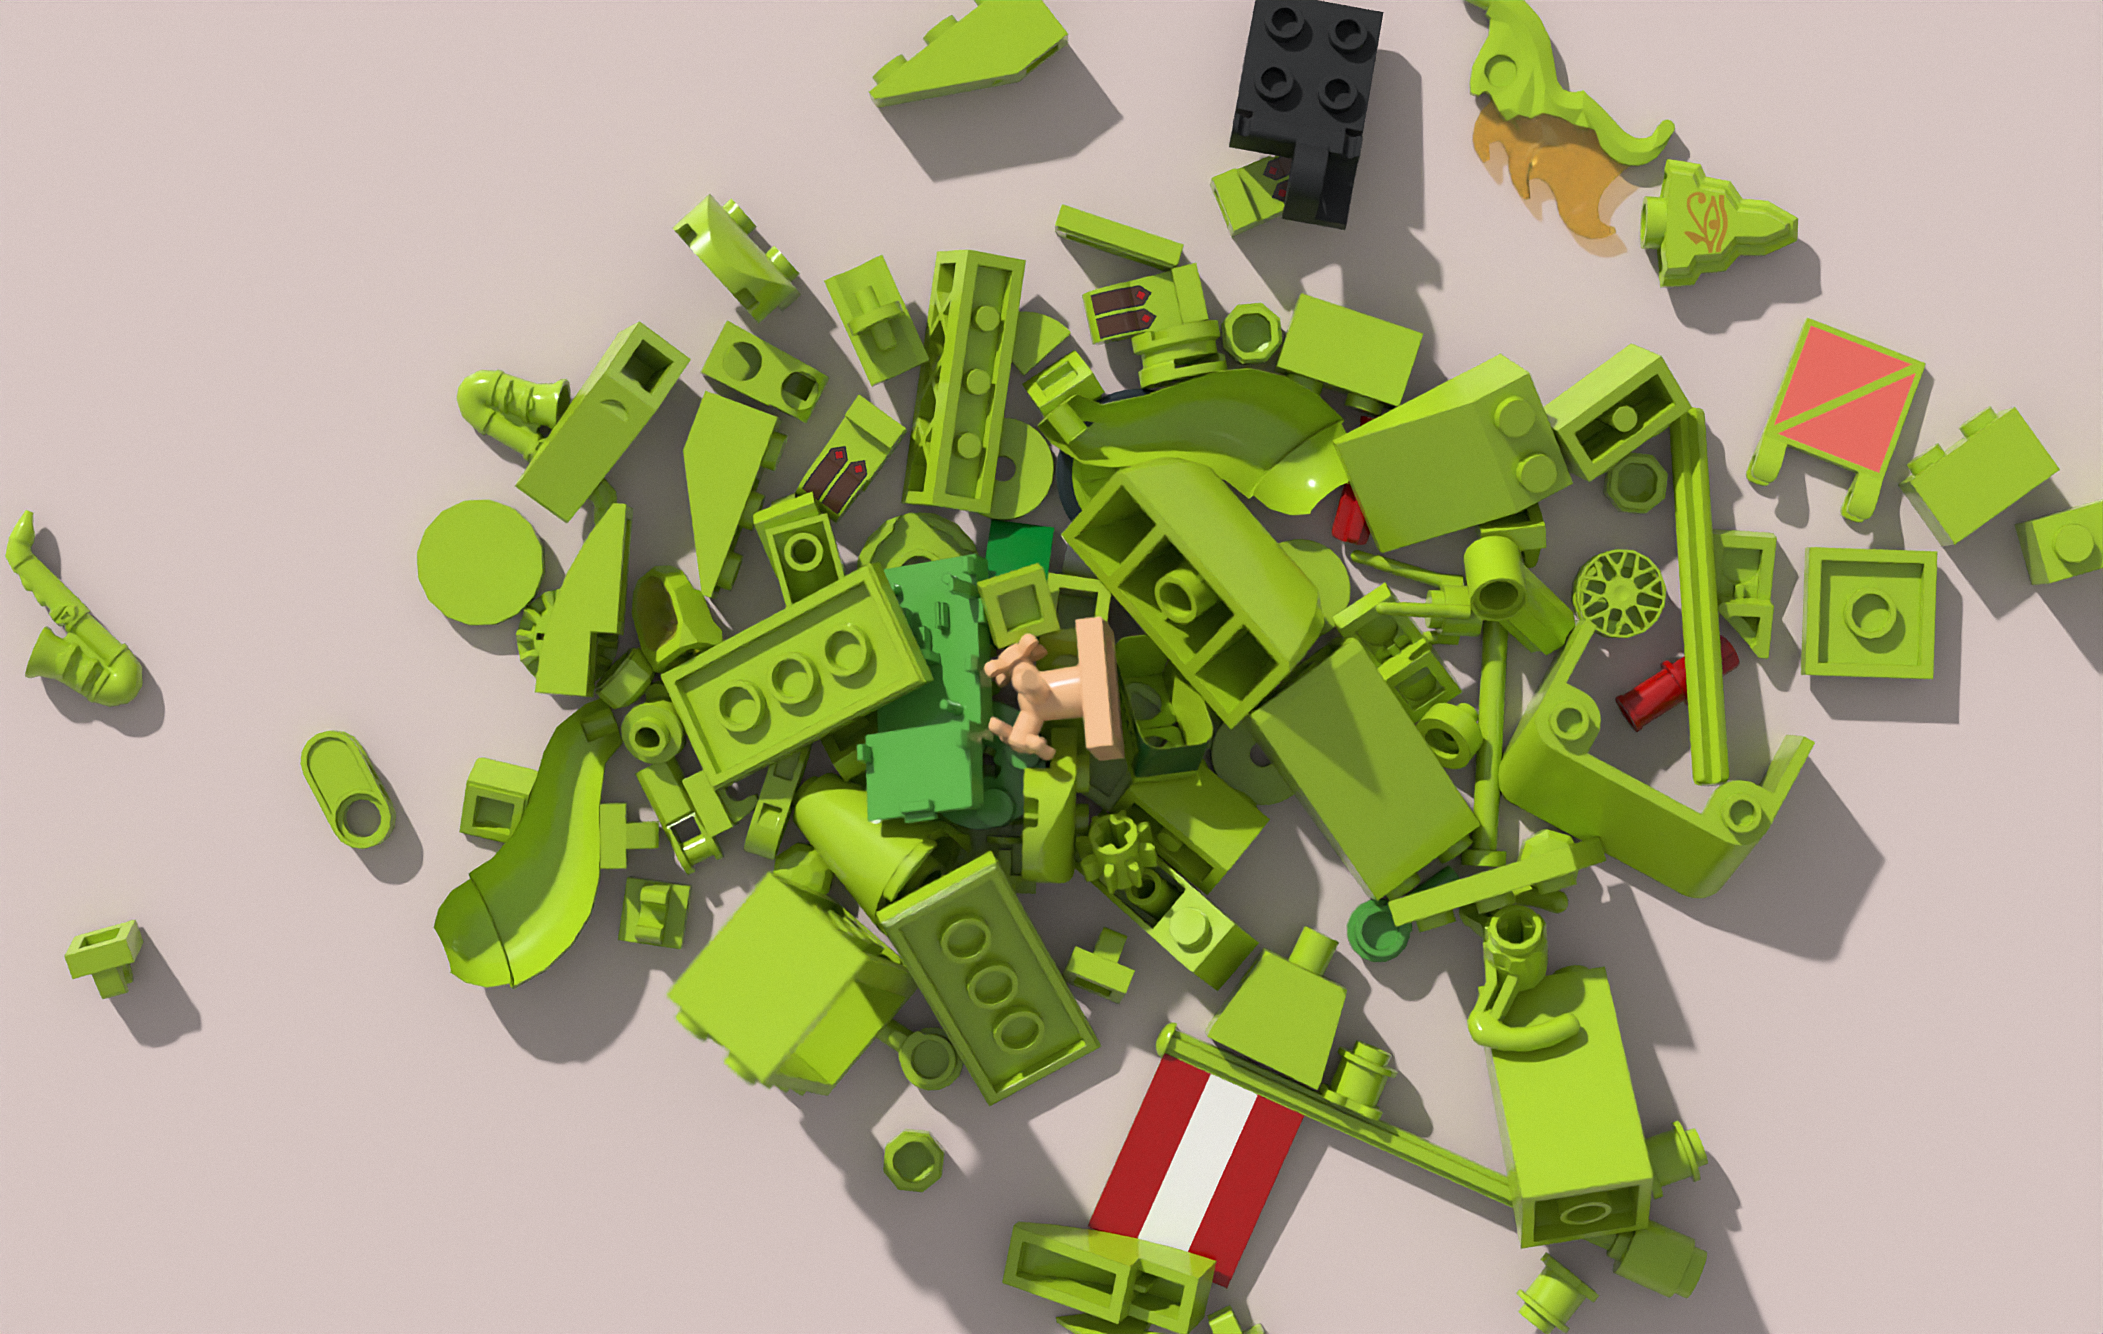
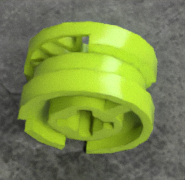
M1218 320L1187 323L1167 327V329L1155 333L1150 331L1131 337L1134 355L1141 356L1143 369L1138 372L1141 389L1169 386L1206 373L1228 370L1225 355L1217 351L1216 340L1221 336ZM1187 364L1186 367L1176 368L1178 365Z
M1613 549L1592 556L1579 568L1572 582L1571 602L1576 617L1579 620L1586 619L1597 625L1594 633L1602 637L1629 638L1644 633L1658 620L1665 606L1666 586L1661 571L1650 558L1634 550Z

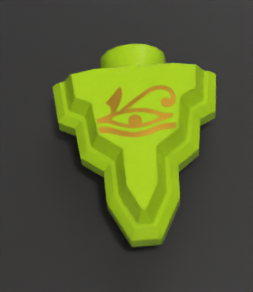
M1667 159L1660 197L1645 196L1643 199L1640 219V245L1642 249H1657L1660 288L1693 286L1700 274L1725 272L1738 256H1765L1797 241L1798 218L1769 201L1743 199L1731 181L1706 177L1701 164Z

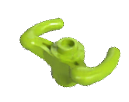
M1529 885L1513 890L1516 903L1501 909L1479 914L1475 902L1459 907V917L1463 924L1471 928L1482 938L1486 980L1477 1003L1468 1017V1031L1473 1041L1478 1045L1501 1051H1533L1551 1047L1578 1033L1580 1027L1578 1018L1569 1013H1564L1545 1023L1529 1027L1511 1028L1502 1022L1518 993L1534 988L1545 977L1548 966L1546 922L1540 914H1537L1527 906H1534L1555 914L1564 912L1568 907V898L1564 892L1558 890L1555 893L1551 892L1539 896L1537 888ZM1497 986L1501 989V990H1500V993H1499V995H1498V997H1497Z

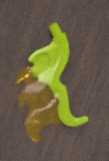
M1465 0L1485 10V17L1489 19L1488 37L1472 65L1469 82L1470 95L1479 97L1484 93L1491 100L1479 113L1473 125L1472 143L1475 153L1484 164L1490 160L1489 144L1496 141L1500 142L1508 156V173L1511 183L1524 201L1530 199L1529 181L1540 179L1549 186L1556 200L1558 215L1566 227L1573 233L1587 239H1602L1615 234V227L1604 224L1599 218L1598 205L1603 191L1628 167L1642 166L1657 158L1672 136L1675 124L1671 120H1663L1651 136L1646 138L1631 136L1623 131L1612 117L1584 90L1569 92L1562 88L1557 80L1550 37L1540 17L1525 0Z

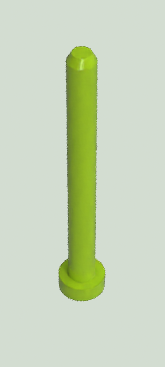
M1484 619L1478 725L1482 732L1483 743L1476 753L1473 814L1481 825L1472 831V847L1462 852L1461 865L1501 867L1506 865L1507 851H1497L1500 803L1498 771L1502 759L1508 631L1499 622Z

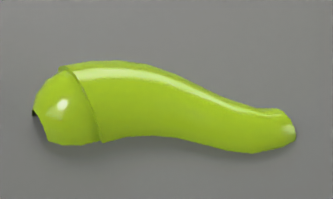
M1252 368L1210 372L1178 382L1147 395L1099 404L1075 394L1052 410L1037 426L1051 444L1080 463L1104 467H1126L1161 457H1178L1211 467L1221 479L1226 480L1248 499L1255 496L1269 509L1288 515L1311 514V510L1321 499L1340 485L1349 481L1332 442L1346 434L1341 424L1345 420L1312 390L1284 375ZM1083 421L1102 423L1105 425L1101 428L1087 427Z
M601 698L584 704L556 727L543 752L527 809L512 836L493 858L468 873L470 879L453 889L438 909L433 928L436 930L446 952L451 969L450 973L465 983L487 988L510 984L512 989L519 987L546 972L574 945L593 913L601 880L600 804L607 761L623 744L622 735L612 709Z

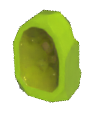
M671 565L654 566L638 579L633 591L632 617L641 650L654 672L663 674L723 642L722 630L713 621L704 596L700 590L694 589L683 571Z

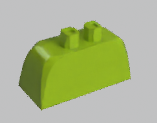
M1161 457L1115 472L1061 534L1078 556L1231 730L1299 663L1319 637L1324 625L1318 588L1209 466L1178 457Z

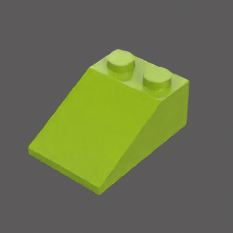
M1501 353L1332 441L1375 545L1381 553L1518 513L1573 484L1530 372Z

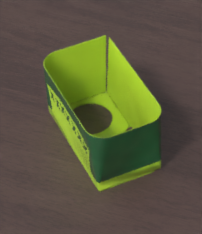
M1148 634L1120 639L1115 645L1123 741L1125 759L1133 784L1196 776L1213 733V726L1204 698L1170 660L1167 663L1168 657ZM1142 683L1153 688L1160 696L1162 704L1158 715L1149 720H1136L1126 685ZM1178 722V725H1179L1180 730H1179L1178 728H1176V727H1174V726H1170V725H1172L1173 723ZM1160 737L1169 741L1174 747L1156 748L1146 743L1144 738Z

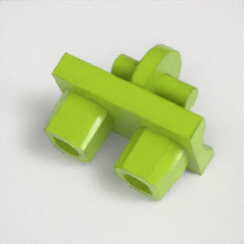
M879 255L851 270L824 280L872 387L930 361L883 255Z

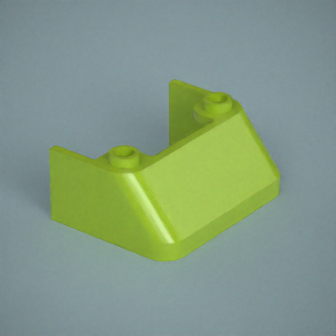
M1586 619L1575 620V627L1566 637L1565 644L1558 648L1502 753L1498 771L1500 794L1508 802L1581 841L1599 836L1605 854L1690 898L1712 896L1725 885L1767 833L1815 742L1805 736L1786 735L1759 786L1744 780L1726 782L1712 793L1702 813H1698L1588 754L1600 730V711L1595 701L1588 694L1568 684L1567 681L1597 625Z

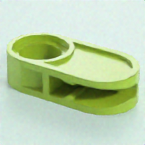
M336 730L318 733L308 740L301 752V768L335 835L342 843L351 848L366 849L383 843L390 837L395 828L396 812L361 743L351 734ZM358 800H368L379 809L381 815L380 826L371 836H359L348 827L346 820L347 812L350 806Z
M813 743L769 765L745 840V852L775 860L793 809V798L800 787Z

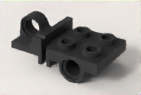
M1255 0L1229 147L1292 159L1282 219L1341 230L1346 229L1354 180L1361 153L1362 134L1384 12L1319 0Z

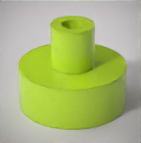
M1448 703L1435 704L1416 725V728L1441 766L1448 769L1465 767L1483 743L1482 732L1477 724L1479 715L1475 708L1467 703H1460L1457 706Z

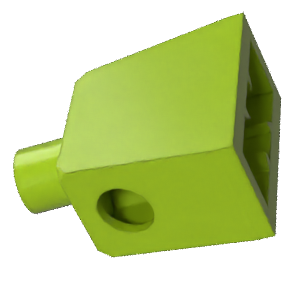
M1304 926L1289 959L1264 947L1209 1022L1205 1030L1207 1037L1318 1090L1347 994V989L1343 985L1323 976L1339 942L1308 926Z

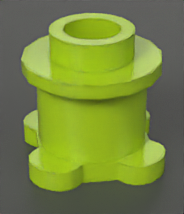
M655 681L650 684L645 692L646 701L635 706L624 717L621 726L622 740L627 750L636 759L648 764H661L670 761L686 746L685 736L687 733L663 681Z
M1356 1040L1352 1050L1340 1046L1337 1053L1342 1058L1331 1084L1322 1082L1318 1092L1322 1093L1321 1096L1337 1105L1379 1121L1383 1112L1379 1110L1380 1107L1377 1106V1103L1388 1078H1396L1398 1071L1388 1066L1392 1055L1360 1040Z
M1679 1121L1671 1123V1130L1644 1139L1653 1175L1651 1195L1654 1200L1663 1197L1661 1188L1663 1186L1688 1177L1693 1182L1701 1180L1698 1167L1708 1164L1706 1152L1696 1129L1692 1128L1684 1131Z
M1546 1252L1540 1259L1546 1267L1526 1292L1519 1289L1516 1293L1525 1301L1518 1312L1545 1334H1550L1555 1327L1566 1334L1570 1328L1565 1324L1583 1301L1588 1298L1594 1303L1600 1295Z

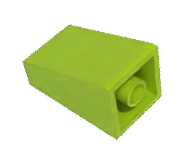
M1336 637L1293 668L1241 720L1367 897L1376 901L1385 895L1389 901L1402 897L1421 881L1417 874L1420 869L1435 858H1438L1441 864L1446 863L1472 844L1473 841L1468 834L1481 824L1357 638Z
M1571 965L1556 970L1552 975L1545 976L1534 988L1519 992L1502 1021L1504 1025L1511 1028L1529 1027L1545 1023L1564 1013H1569L1576 1016L1580 1024L1579 1031L1574 1036L1554 1046L1533 1051H1501L1484 1047L1521 1249L1648 1229L1653 1175L1605 966L1588 969L1582 965ZM1484 986L1478 987V998ZM1497 986V997H1498V995H1499V993H1500V990H1501L1498 986Z

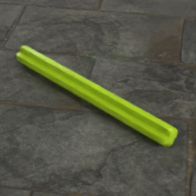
M1692 407L1669 426L1692 774L1695 785L1719 786L1726 783L1729 779V762L1705 413L1701 408Z

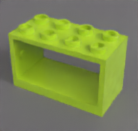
M769 871L667 992L666 996L680 1008V1011L674 1016L675 1019L702 1042H706L710 1038L716 1044L724 1047L729 1052L723 1059L724 1063L748 1084L754 1086L758 1081L768 1089L775 1085L785 1093L792 1089L801 1096L806 1092L828 1096L919 987L901 957L833 897Z

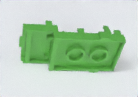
M977 554L883 569L934 680L877 709L878 733L865 735L866 745H857V761L866 764L868 822L879 824L884 820L905 818V823L909 824L937 820V813L963 809L979 810L980 806H984L982 744L994 742V734L989 729V722L993 717L992 678H989L984 671L985 664L991 661L990 628L977 587V582L988 579V559Z

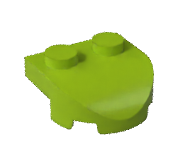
M709 194L672 229L758 323L777 307L783 312L801 295L791 283L800 273L775 246L764 253L748 235L757 226L732 199L721 206Z
M1052 727L1051 747L1056 750V753L1051 759V767L1024 768V831L1022 847V878L1024 882L1067 883L1070 881L1075 870L1076 838L1088 836L1089 804H1076V793H1089L1090 754H1077V728Z

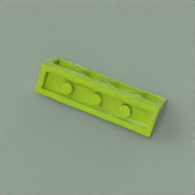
M969 249L937 251L923 345L930 361L920 366L901 503L990 514L1026 260Z

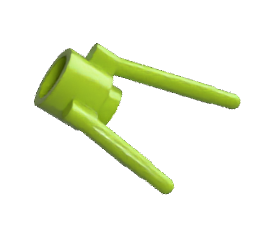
M1360 550L1351 552L1350 557L1356 563L1439 588V590L1428 591L1425 603L1380 602L1376 605L1378 614L1425 618L1426 627L1436 629L1423 632L1431 645H1458L1460 636L1479 637L1483 619L1477 616L1471 608L1468 586L1463 585V575L1441 574Z

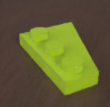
M1598 836L1389 901L1388 904L1396 927L1416 921L1419 933L1456 922L1453 909L1475 902L1479 914L1515 904L1516 900L1513 890L1536 883L1539 896L1576 885L1574 871L1607 860Z

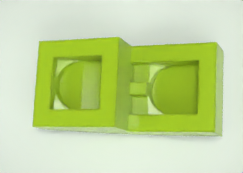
M1385 582L1332 618L1342 637L1357 638L1415 724L1422 719L1433 705L1447 703L1462 693V690L1412 617L1380 615L1377 613L1376 605L1380 602H1400Z

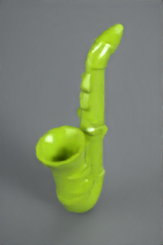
M479 370L464 378L458 387L456 400L462 417L478 430L480 434H487L522 454L523 458L530 463L547 439V437L544 438L543 434L539 432L540 427L544 425L553 430L570 405L571 388L570 382L567 379H560L555 383L536 384L506 374L501 370ZM605 478L602 479L588 497L595 506L593 511L595 525H597L613 503H618L617 491Z
M25 510L9 536L5 557L13 572L19 574L24 590L32 591L40 606H47L50 612L48 615L58 626H64V630L68 633L62 639L48 626L43 628L29 658L25 677L34 678L40 676L58 680L86 697L91 703L95 702L109 707L128 704L138 695L143 685L141 664L129 649V646L125 643L121 644L89 614L90 610L33 554L31 547L34 544L36 535L33 524L34 513Z

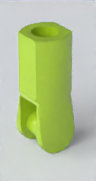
M675 756L670 761L652 764L635 773L677 859L687 875L695 872L694 865L713 855L716 860L724 857L717 837H709L684 787L682 780L686 777ZM693 816L701 833L682 843L674 825Z

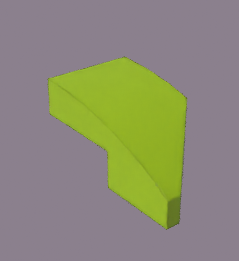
M1713 529L1718 611L1759 658L1769 659L1774 605L1770 599L1777 537L1774 533Z

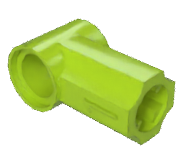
M1487 536L1473 542L1464 554V568L1470 605L1474 613L1484 620L1499 622L1531 653L1538 651L1543 652L1547 656L1562 647L1569 632L1575 627L1573 611L1522 563L1521 552L1517 544L1509 538L1502 536Z

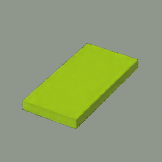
M880 562L867 564L660 675L713 791L725 789L934 680Z
M992 850L876 912L886 934L989 1107L1102 1047Z

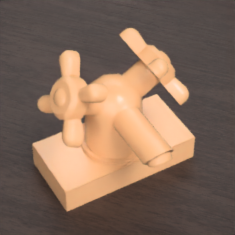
M1102 617L1076 620L1079 654L1078 666L1040 672L1033 662L1044 658L1048 651L1043 645L1038 644L1039 641L1033 634H1025L1019 643L1003 651L997 660H991L985 664V673L989 678L994 677L995 683L999 688L1006 686L1012 680L1014 687L1018 690L1017 698L1021 711L1014 726L1012 727L994 717L989 722L990 731L998 735L999 739L1010 746L1012 750L1028 755L1036 754L1042 760H1051L1056 750L1046 745L1047 741L1038 737L1044 721L1084 717L1087 749L1099 761L1125 758L1114 631Z

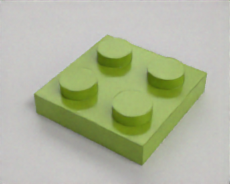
M1806 547L1801 675L1933 679L1938 551Z

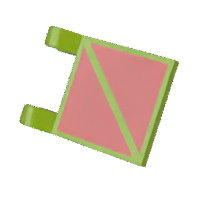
M1807 317L1802 325L1763 433L1747 467L1746 479L1760 486H1767L1769 483H1772L1779 474L1786 447L1856 473L1844 498L1840 513L1845 519L1856 523H1862L1864 520L1869 519L1876 508L1885 473L1926 363Z

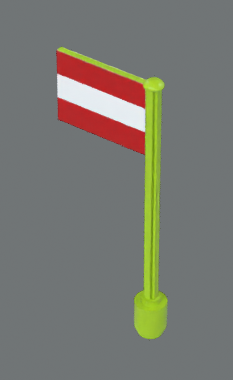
M1172 1022L1165 1025L1158 1034L1156 1051L1161 1057L1160 1063L1087 1226L1097 1231L1138 1238L1215 1260L1216 1266L1212 1282L1227 1289L1304 1116L1513 1208L1506 1175L1383 1120L1376 1121L1346 1107L1337 1105L1323 1098L1320 1092L1176 1029L1177 1023ZM1649 1219L1648 1229L1583 1239L1607 1250L1606 1256L1615 1260L1613 1265L1614 1274L1668 1298H1671L1674 1293L1686 1299L1689 1298L1701 1277L1707 1259V1251L1696 1247L1695 1239Z

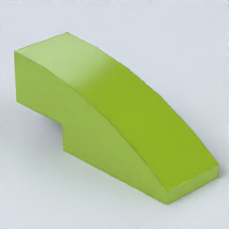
M613 503L587 537L566 574L552 607L541 646L535 693L594 698L598 635L624 636L633 508L627 504Z
M1018 1221L1013 1225L1002 1283L1119 1324L1128 1315L1179 1334H1189L1204 1319L1216 1261L1138 1238L1084 1228Z

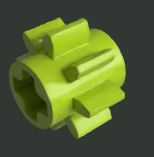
M1120 810L1118 814H1108L1101 818L1097 816L1092 817L1093 825L1090 828L1089 836L1076 838L1079 857L1083 859L1081 867L1086 882L1099 878L1107 886L1110 894H1113L1116 889H1126L1134 885L1138 888L1143 886L1141 878L1144 875L1145 867L1158 866L1155 845L1151 844L1153 837L1148 821L1135 825L1127 817L1125 810Z

